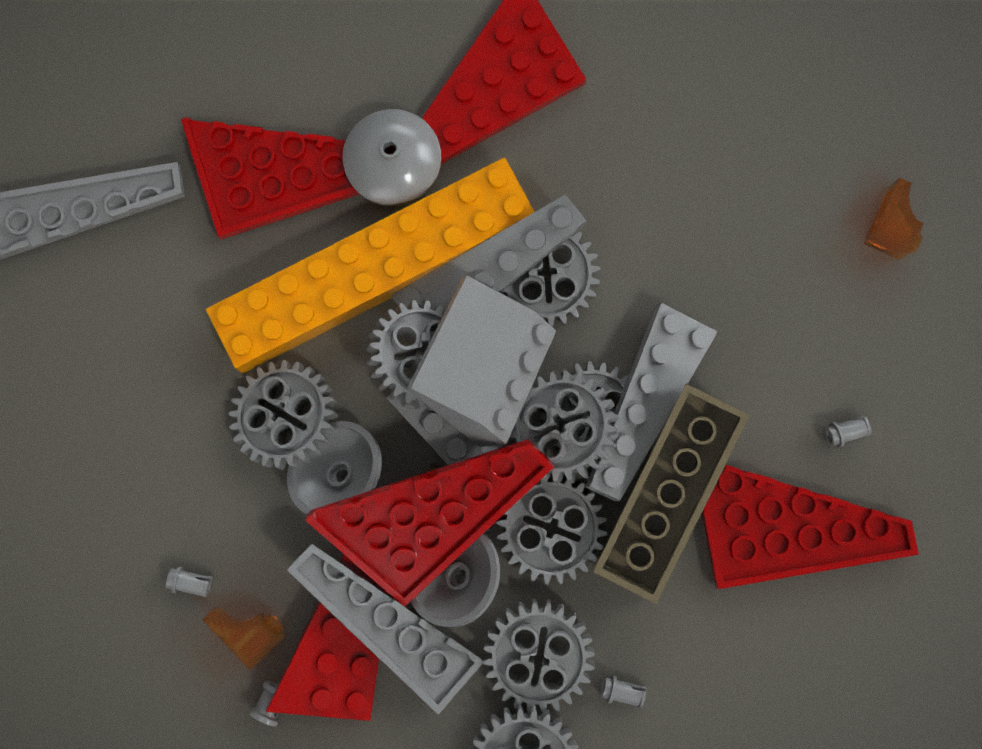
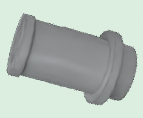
M862 415L839 424L831 422L829 427L825 428L824 433L831 447L837 446L841 448L846 442L870 436L872 430L869 420Z
M179 566L177 569H170L166 580V588L171 589L173 594L181 591L207 598L212 586L213 577L184 571L183 567Z
M612 675L611 678L605 677L603 680L601 698L606 699L607 703L610 704L612 701H617L642 708L646 698V686L617 680V676Z

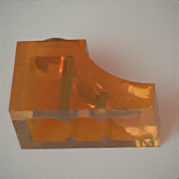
M898 178L888 187L864 242L865 245L898 260L910 253L916 252L923 239V236L919 233L924 224L915 218L910 207L909 191L912 183L902 178Z
M221 608L213 609L202 619L249 670L257 667L286 638L281 632L284 629L283 625L272 614L266 616L264 613H261L253 619H240L229 615Z

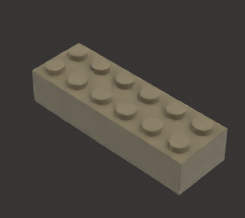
M688 384L684 385L593 570L594 573L657 604L750 414Z

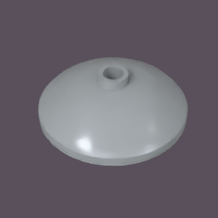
M398 109L381 110L364 117L350 131L343 148V166L350 184L362 197L383 206H400L419 199L433 186L441 168V148L433 129L419 116ZM388 146L396 148L393 154H386L384 151Z
M347 421L329 423L336 430L325 432L324 435L329 439L330 443L319 442L318 447L321 454L318 455L310 451L309 463L298 458L297 468L289 466L287 473L288 491L292 501L302 512L307 514L312 509L376 488L382 469V455L376 439L365 428Z
M483 533L411 601L414 609L422 618L437 626L454 628L471 623L486 611L494 599L500 580L498 554L488 536ZM466 573V580L462 584L461 578Z

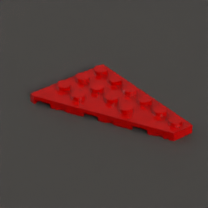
M503 0L421 119L433 129L438 138L441 148V164L585 85L586 78L538 0Z
M188 117L181 119L220 240L360 195L350 184L344 170L343 148L346 140L309 133L301 135L297 132L286 130L285 132L264 130L263 127L249 125H227L224 122L213 121V123L196 121ZM388 146L384 152L386 154H393L396 148Z
M527 439L312 509L306 514L305 521L405 607L550 472L554 465L549 458Z
M725 465L701 513L716 589L919 555L911 520L888 515L875 509L865 508L842 499L776 481V479L740 470L730 465Z

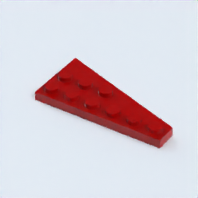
M344 554L342 555L339 563L388 596V592ZM318 601L265 711L370 721L379 659Z

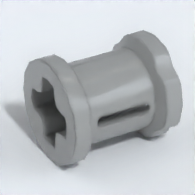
M265 680L262 685L264 691L256 707L251 708L250 716L264 724L276 727L279 722L277 718L279 713L266 712L265 708L270 698L273 697L278 684Z

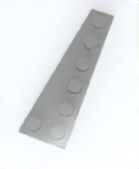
M178 162L0 192V260L185 197L180 165Z
M565 194L401 289L391 297L397 305L403 303L407 309L412 300H416L419 308H421L426 300H429L431 310H435L442 304V314L444 315L463 276L467 275L501 293L588 222ZM429 331L431 338L433 337L434 332Z
M663 303L655 306L614 411L619 419L610 423V425L619 430V434L609 435V439L616 444V448L605 447L604 452L610 459L604 460L599 457L596 460L600 470L597 471L592 468L585 486L586 488L613 501L621 500L671 414L684 385L689 383L715 338L716 330Z
M310 544L286 569L290 575L438 715L483 664V660L434 628L431 624L406 609L403 605L378 590L375 586L353 573L313 544Z

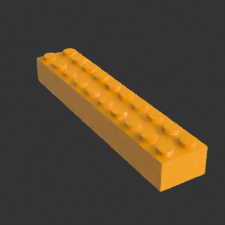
M504 157L205 310L235 369L244 374L391 299V296L535 211Z

